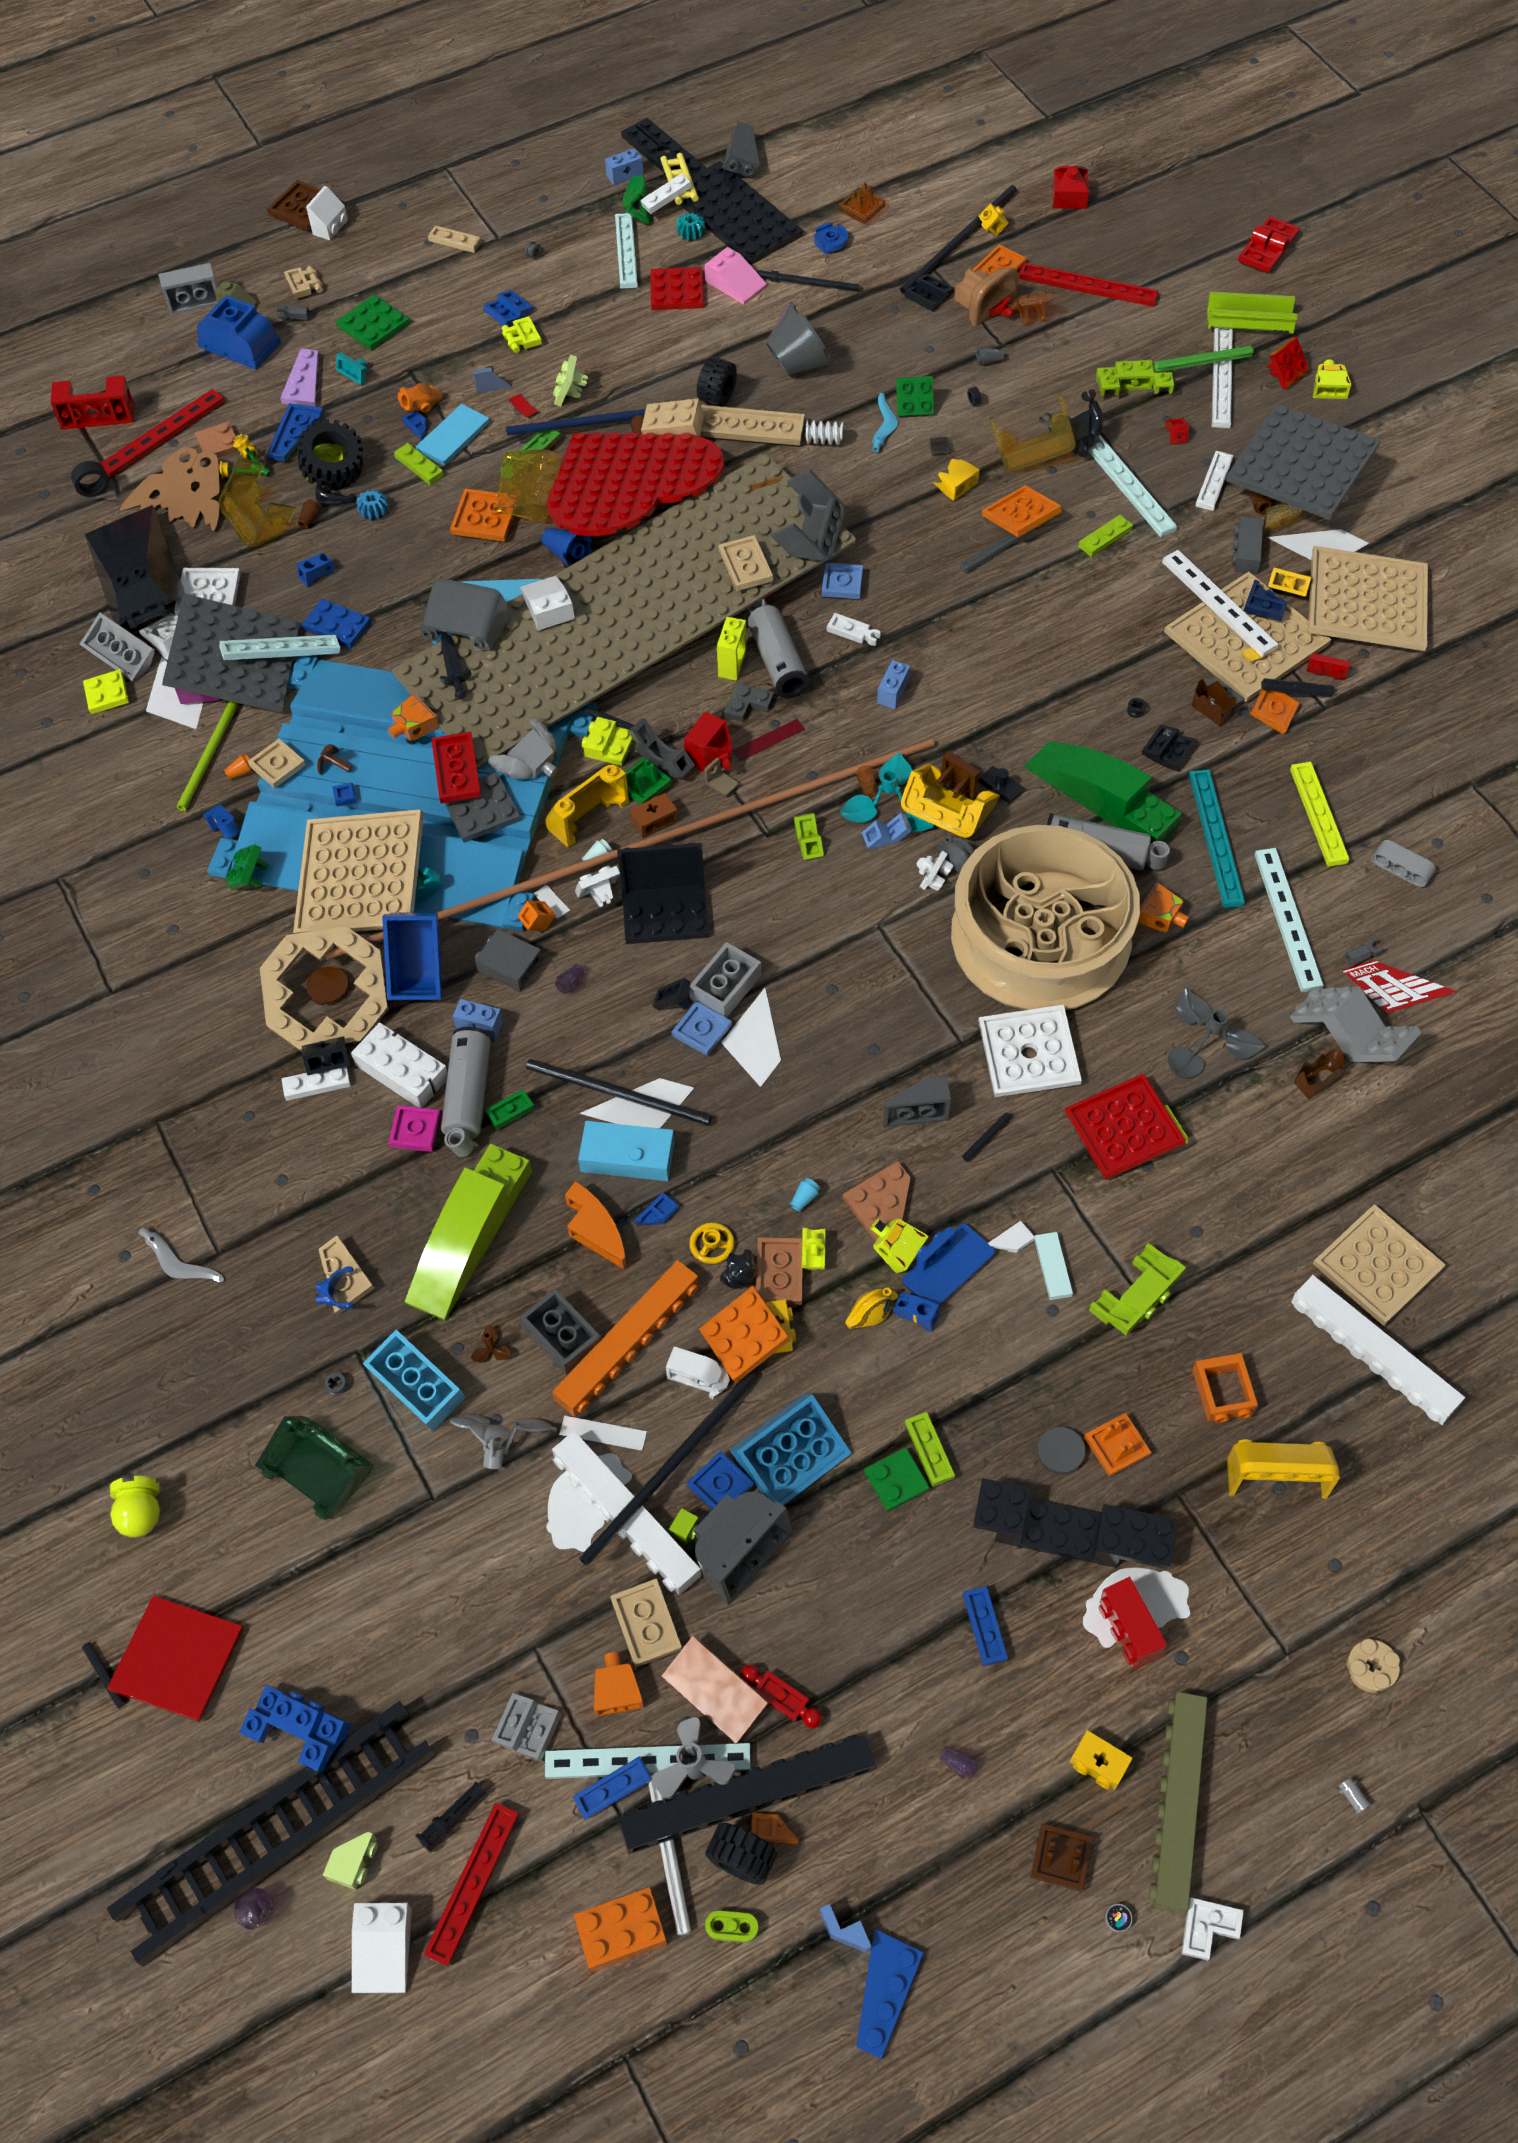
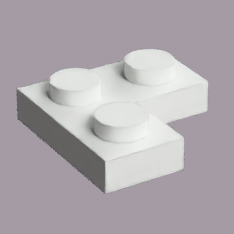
M1190 1897L1181 1954L1208 1961L1210 1959L1213 1933L1234 1939L1240 1938L1243 1910Z

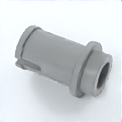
M1350 1777L1339 1785L1341 1789L1340 1794L1344 1793L1358 1814L1371 1804L1356 1785L1358 1782L1353 1781Z

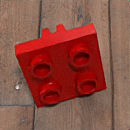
M1297 337L1291 338L1269 355L1272 363L1267 368L1272 369L1270 375L1278 377L1282 389L1288 388L1310 370Z

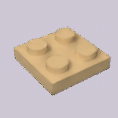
M277 739L248 761L249 767L274 789L306 766L305 761L280 739Z

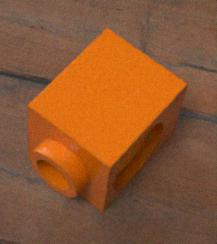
M527 901L517 917L527 930L546 931L556 915L545 901Z

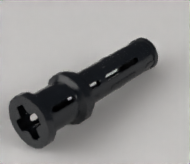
M474 1782L440 1817H433L431 1819L432 1823L421 1834L417 1833L415 1837L431 1853L433 1847L444 1836L448 1837L450 1835V1828L487 1793L477 1782ZM468 1798H471L456 1814H453ZM435 1831H437L430 1839H427V1838L430 1837Z

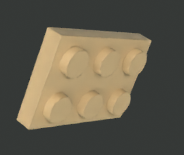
M755 535L718 545L719 552L736 591L773 581L772 572Z
M657 1578L610 1596L635 1668L682 1650Z

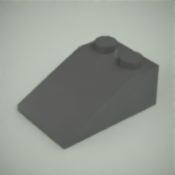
M947 1076L925 1078L884 1102L883 1128L948 1121L951 1097Z

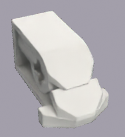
M675 1346L673 1347L666 1365L667 1379L710 1392V1399H715L727 1389L730 1379L722 1364L719 1367L718 1363L711 1358Z

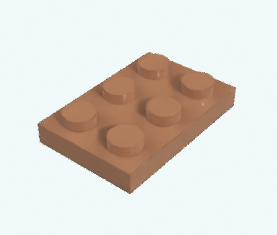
M758 1238L756 1289L765 1302L786 1299L787 1305H802V1238Z

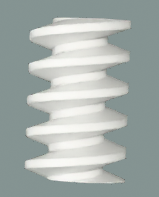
M807 420V444H810L812 439L815 444H818L820 439L821 443L825 445L828 439L829 445H832L834 440L836 445H839L841 440H843L844 422L841 423L840 427H838L837 422H834L831 427L829 421H827L825 426H823L822 421L816 426L815 420L812 421L811 425L808 424Z

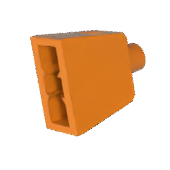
M618 1652L605 1654L606 1668L595 1670L594 1711L596 1717L643 1709V1701L631 1664L621 1665Z

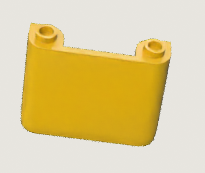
M928 763L911 771L901 799L903 810L960 837L967 838L975 834L995 808L1000 796L987 790L981 792L975 801L962 795L955 799L952 797L953 791L944 787H937L939 783L937 779L943 774L939 768Z
M607 765L553 806L545 819L547 829L567 848L576 843L573 833L577 831L576 825L573 822L600 802L607 808L610 807V804L614 803L619 804L623 808L629 803L626 773L616 765Z

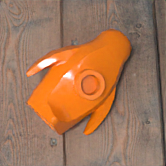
M419 383L415 387L408 389L402 387L400 392H398L397 398L401 407L406 412L417 410L425 413L441 401L443 394L441 390L432 385L429 387L427 384Z

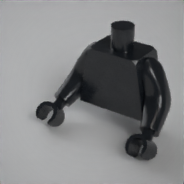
M1093 389L1088 390L1090 397L1086 391L1082 393V399L1089 401V409L1060 426L1056 422H1052L1051 413H1045L1048 421H1045L1043 417L1039 418L1042 424L1049 426V431L1067 451H1073L1080 457L1087 456L1089 448L1099 442V436L1103 427L1104 415L1098 401L1094 400L1096 392Z

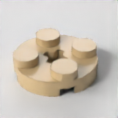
M1363 1640L1354 1646L1347 1657L1346 1664L1351 1674L1350 1678L1356 1686L1367 1692L1373 1693L1389 1689L1396 1682L1400 1671L1398 1655L1388 1645L1377 1640ZM1374 1660L1377 1662L1379 1670L1375 1669L1374 1672H1371L1367 1661L1372 1662Z

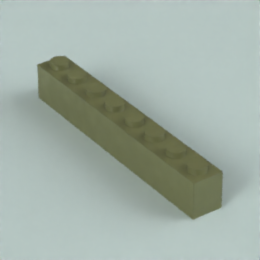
M1176 1692L1173 1699H1169L1167 1714L1171 1715V1722L1165 1728V1740L1169 1742L1168 1750H1164L1162 1757V1766H1166V1773L1160 1779L1159 1791L1163 1792V1803L1159 1802L1157 1808V1818L1161 1819L1160 1829H1156L1154 1845H1158V1855L1153 1856L1151 1871L1155 1872L1156 1875L1155 1883L1150 1884L1149 1899L1153 1900L1152 1908L1185 1914L1189 1905L1207 1697Z

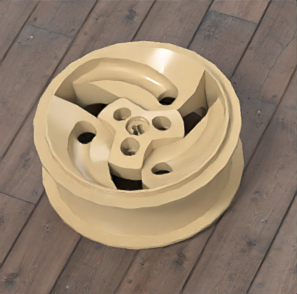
M1032 825L1008 830L990 838L978 847L962 866L955 885V912L951 928V942L956 960L972 983L984 994L1005 1005L1022 1010L1064 1005L1065 1010L1076 1009L1102 996L1115 985L1126 969L1132 950V937L1140 916V894L1134 876L1122 858L1105 843L1084 832L1052 825ZM1032 882L1035 885V888L1030 891L1020 889V887ZM992 888L1000 895L1010 899L1005 906L1003 915L987 899L985 893ZM1078 901L1089 902L1093 905H1103L1105 908L1083 912ZM1081 928H1091L1096 934L1087 935ZM1008 947L1018 948L1023 954L1017 957L1007 952L1006 949ZM1059 960L1058 963H1049L1051 961Z

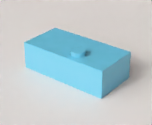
M585 1121L578 1158L580 1172L668 1181L675 1143L674 1132L670 1129Z
M397 1330L363 1363L379 1381L432 1431L466 1398L463 1392Z

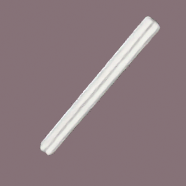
M652 1780L648 1782L652 1802L662 1800L665 1803L666 1799L661 1796ZM674 1840L661 1843L660 1848L676 1932L678 1935H686L691 1932Z

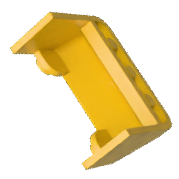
M1243 1439L1239 1440L1232 1447L1227 1458L1229 1495L1231 1496L1235 1495L1244 1479L1321 1482L1322 1499H1327L1340 1479L1339 1467L1333 1451L1324 1442H1314L1312 1444L1254 1443L1252 1440Z

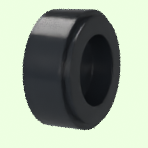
M976 386L969 388L967 396L970 404L973 406L981 404L979 389Z

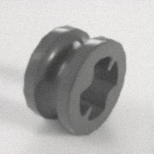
M530 241L526 245L525 254L532 259H537L541 253V245Z
M331 1373L324 1381L325 1388L331 1395H340L347 1388V1382L341 1373ZM339 1379L341 1386H335L332 1389L331 1382H336Z

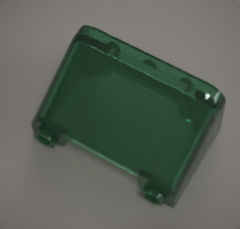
M284 1416L255 1464L256 1467L262 1470L261 1474L271 1480L283 1478L314 1501L315 1515L323 1520L333 1519L374 1469V1465L317 1422L305 1416Z

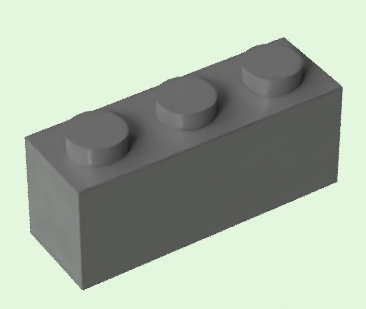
M1240 516L1239 524H1235L1233 535L1237 536V538H1234L1233 550H1236V552H1233L1232 564H1235L1234 572L1247 573L1249 571L1251 574L1258 573L1261 562L1263 519Z

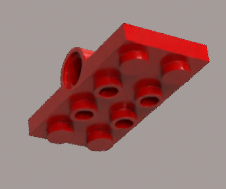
M1268 216L1262 226L1257 225L1254 229L1250 242L1239 255L1238 262L1270 273L1299 234L1300 227Z

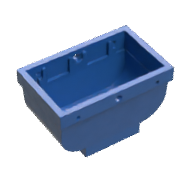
M227 295L197 325L199 337L197 343L199 348L255 370L281 343L280 336L276 335L271 322L265 316L258 313L255 306Z
M391 912L384 914L382 921L387 1000H441L442 953L437 912Z

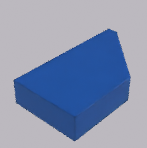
M417 410L402 417L403 424L422 441L425 437L427 419Z
M662 1192L635 1219V1224L637 1226L665 1224L680 1207Z

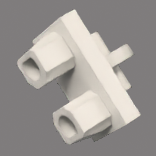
M942 851L934 862H932L933 858L931 856L920 858L917 861V866L920 869L919 874L924 875L925 872L927 873L919 887L925 890L929 886L937 891L941 888L945 879L936 873L940 872L947 876L953 867V864L945 859L947 853Z

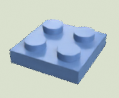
M825 563L822 597L860 599L863 565Z
M696 1001L672 1030V1036L708 1056L732 1026V1021Z

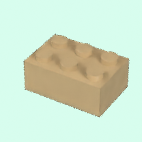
M699 399L647 404L641 428L642 434L690 433L691 435L700 436L705 415Z

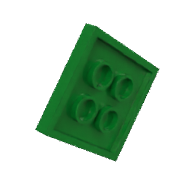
M375 294L335 321L339 329L370 351L410 324L408 317Z

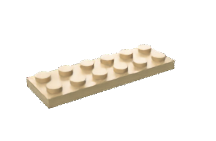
M701 405L705 416L700 437L800 446L805 414Z

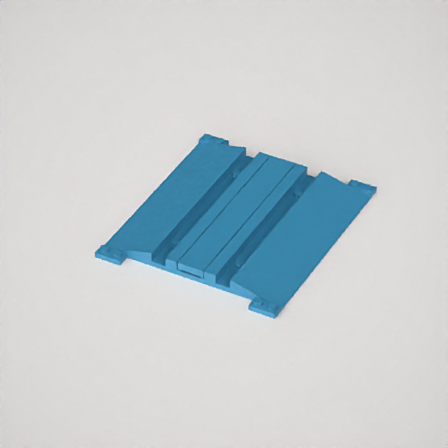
M313 655L298 656L287 684L288 688L299 689L290 705L293 716L289 724H282L276 740L280 739L305 761L306 766L275 789L260 776L257 783L260 795L257 802L250 801L238 841L220 838L207 869L208 874L226 878L228 871L233 868V857L236 851L255 844L262 847L258 858L268 863L269 868L264 870L255 866L251 877L263 883L262 885L298 891L308 819L421 809L424 817L418 868H429L439 874L441 885L426 898L415 900L414 912H440L517 885L555 775L550 778L542 772L536 779L529 777L517 780L499 773L489 763L477 769L478 778L495 772L498 773L520 815L521 821L463 843L445 804L440 803L431 738L446 735L439 728L414 741H409L404 734L394 739L388 732V728L394 725L392 711L411 696L392 672L319 660L317 656ZM590 702L548 727L556 743L552 764L557 768L568 735L583 738L584 736H589V725L591 721H594V717L586 715L585 711L587 706L597 710V703ZM327 744L335 745L339 749L333 755L352 765L349 773L329 761L324 762L322 775L318 773L317 762ZM353 783L357 803L337 807L332 787ZM519 892L448 917V919L523 932L525 926L517 916L527 901H534V894Z

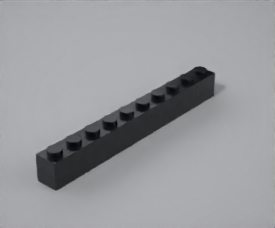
M857 1734L850 1735L843 1739V1743L834 1745L833 1742L820 1746L819 1751L813 1753L803 1751L796 1754L795 1759L785 1761V1759L776 1760L770 1764L771 1767L761 1770V1767H756L746 1772L747 1775L739 1778L734 1775L728 1784H718L715 1786L705 1784L697 1788L698 1792L689 1795L687 1792H682L674 1795L671 1801L665 1803L662 1800L648 1804L647 1809L641 1811L637 1809L628 1810L622 1814L623 1817L619 1818V1826L627 1853L629 1855L872 1772L876 1764L865 1735L860 1737Z

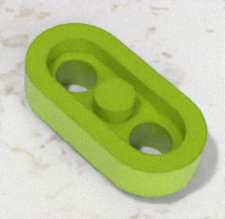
M714 1911L708 1915L705 1921L707 1934L712 1939L718 1941L748 1943L754 1940L758 1934V1922L749 1913ZM716 1922L724 1924V1928L721 1931L714 1929ZM743 1924H748L750 1926V1931L748 1933H742L740 1931V1927Z

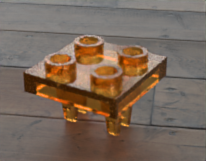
M864 183L862 188L858 187L838 204V210L865 224L885 207L886 201L874 195L872 186L867 188V184Z
M1046 291L1037 292L1029 297V294L1023 295L1019 299L1014 300V303L1009 307L1014 312L1020 311L1023 325L1029 324L1028 309L1037 308L1039 320L1042 322L1046 320L1044 305L1053 300L1052 293L1046 294Z

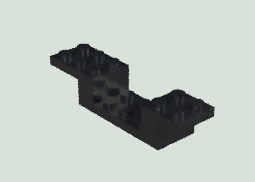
M982 1478L973 1527L997 1532L995 1542L1114 1568L1117 1567L1119 1559L1168 1570L1171 1567L1177 1519L1103 1504L1101 1512L1096 1513L1029 1498L1031 1488Z

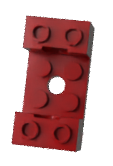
M124 375L106 377V392L73 395V387L70 380L52 382L51 405L61 430L133 423L134 401Z

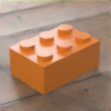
M650 1887L573 1914L591 1973L667 1946Z

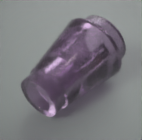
M574 964V966L560 974L555 982L557 989L564 994L573 992L584 973L583 967L579 964Z
M948 1746L944 1747L939 1757V1760L943 1761L962 1779L971 1780L979 1767V1761L975 1759L974 1755Z

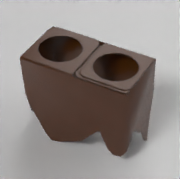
M1201 679L1196 687L1192 706L1221 727L1233 717L1237 698L1232 697L1229 699L1226 690L1219 681L1206 685L1204 679Z
M1332 1050L1325 1056L1322 1054L1313 1064L1305 1062L1294 1084L1309 1099L1341 1079L1343 1073V1053L1338 1050ZM1327 1069L1331 1071L1332 1074L1323 1082L1319 1079L1318 1073L1321 1070ZM1307 1080H1312L1315 1084L1309 1085Z

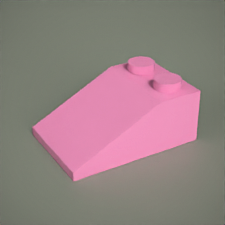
M729 247L705 264V282L742 304L747 303L767 287V283L742 255Z

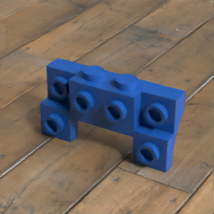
M265 1685L256 1709H249L239 1733L257 1742L264 1743L273 1726L306 1741L298 1762L318 1772H323L334 1750L346 1739L352 1723L324 1711L325 1706L312 1700H310V1703L304 1701L305 1696L294 1691H291L289 1694L274 1686Z

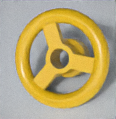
M706 1223L694 1230L689 1241L693 1256L706 1264H718L725 1261L729 1254L733 1252L735 1244L731 1231L719 1223ZM717 1230L724 1233L728 1241H722ZM703 1232L702 1240L704 1247L699 1252L696 1247V1241ZM717 1248L726 1249L720 1256L706 1257L711 1250Z

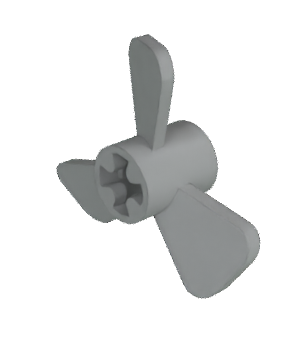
M697 1717L682 1721L678 1725L677 1732L683 1744L676 1754L678 1764L660 1770L652 1776L654 1786L665 1799H672L687 1777L699 1779L707 1775L718 1784L725 1785L731 1781L736 1772V1767L732 1762L706 1760L698 1746L701 1722ZM692 1757H697L695 1763H692Z

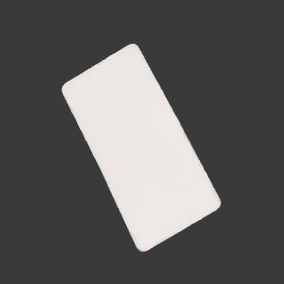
M548 885L534 893L540 901L547 903L557 919L570 910Z

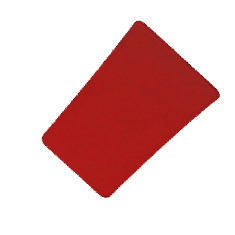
M517 394L509 399L511 404L525 417L538 412L521 394Z

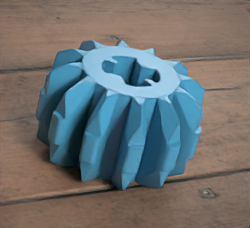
M375 489L372 491L366 490V493H360V497L357 498V509L364 519L369 518L372 520L377 518L379 520V516H385V513L388 511V499L381 490L377 492Z

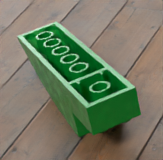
M1049 741L1025 764L1026 769L1112 826L1151 835L1150 844L1155 841L1165 842L1179 827L1182 813L1149 792L1152 776L1120 759L1084 746Z

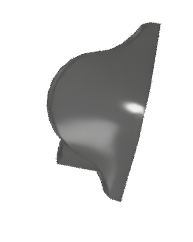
M946 836L944 842H940L936 846L939 854L942 851L947 853L945 859L953 864L952 869L961 872L962 866L974 852L970 844L958 837L951 838Z

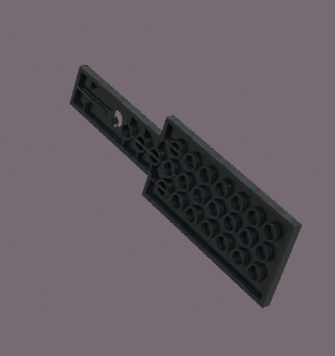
M643 119L621 131L622 138L664 174L665 171L660 158L666 156L667 160L676 159L678 153L683 154L699 199L696 202L692 201V198L682 199L680 206L689 214L692 212L700 214V217L704 219L705 227L725 245L741 254L750 265L803 236V230L737 174L723 169L721 161L708 168L705 167L650 119ZM661 148H667L670 150L668 153H666L665 151L658 152V150ZM680 165L670 167L671 171L681 169Z

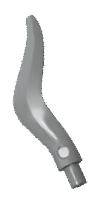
M142 1227L139 1230V1234L146 1239L145 1243L154 1250L163 1271L168 1276L178 1279L224 1281V1277L215 1270L179 1261L167 1243L156 1232H151L146 1227Z

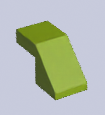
M809 813L794 816L796 835L803 860L824 856L821 836L817 832L815 814Z

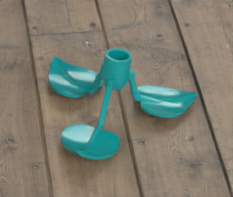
M900 752L897 753L881 767L879 779L882 785H879L875 801L872 802L871 798L866 795H856L850 798L840 810V814L844 818L855 823H866L877 816V809L874 806L878 804L882 791L888 794L897 792L901 802L902 794L898 785L907 783L911 771H913ZM905 813L912 832H921L935 826L910 813Z

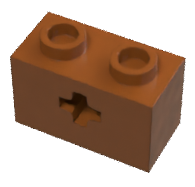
M666 793L655 796L651 800L630 809L631 823L643 839L678 822L677 809Z

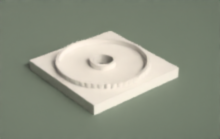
M1064 1005L979 1017L978 1022L994 1097L1081 1085L1082 1080ZM1030 1047L1037 1052V1055L1034 1058H1026L1021 1054L1022 1050Z

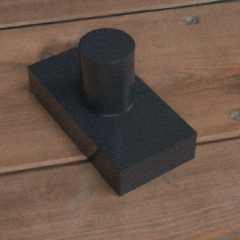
M992 766L979 777V783L1000 795L999 797L1008 804L1023 793V787L1008 777L1009 772L1007 769H997Z
M682 978L659 988L653 1007L657 1010H662L676 1004L683 1010L687 1009L691 1003V999L687 997L691 982L686 978Z

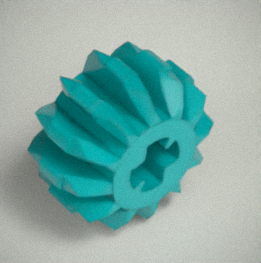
M686 212L685 215H680L676 222L677 233L682 239L687 238L688 241L701 238L705 231L703 217L693 212L691 214Z

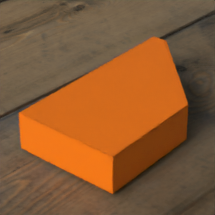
M752 1813V1833L769 1843L798 1845L799 1839L786 1826L779 1815Z

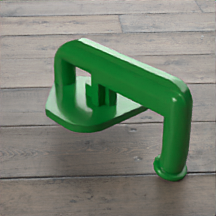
M633 176L623 196V207L626 208L625 213L649 225L651 223V214L642 206L640 201L649 195L645 185V177ZM636 200L639 201L640 212L632 207Z

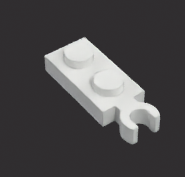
M834 613L827 625V632L861 644L866 640L870 645L876 646V638L880 639L881 632L877 629L870 630V625Z

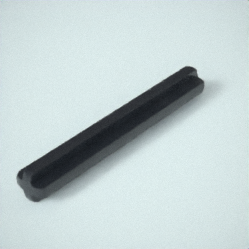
M1264 678L1261 681V689L1268 691L1332 697L1335 692L1332 685Z

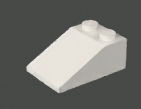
M557 576L520 587V591L538 630L575 619L572 601Z
M173 613L164 616L139 631L167 660L178 615Z
M354 1903L352 1923V1993H406L412 1907L408 1903Z

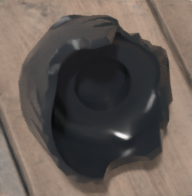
M745 1249L742 1255L730 1253L727 1258V1268L721 1273L720 1281L732 1289L752 1284L758 1270L751 1250Z

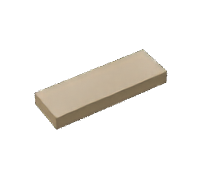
M436 225L428 235V240L431 242L475 253L482 243L481 237Z

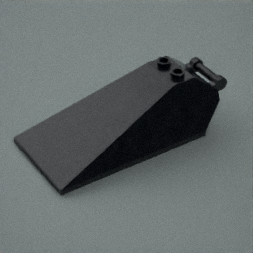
M153 505L84 534L112 619L118 625L128 622L131 629H134L138 624L149 619L168 614L165 605L181 597L183 598L185 591Z

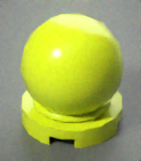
M134 1476V1481L122 1483V1478L110 1484V1496L115 1499L110 1515L113 1526L120 1534L130 1538L145 1536L158 1523L160 1509L158 1500L155 1497L160 1493V1483H156V1478Z

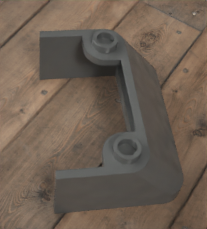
M810 469L787 481L798 493V509L806 516L802 530L795 523H792L771 533V537L792 557L825 561L833 555L845 514V507L842 501Z

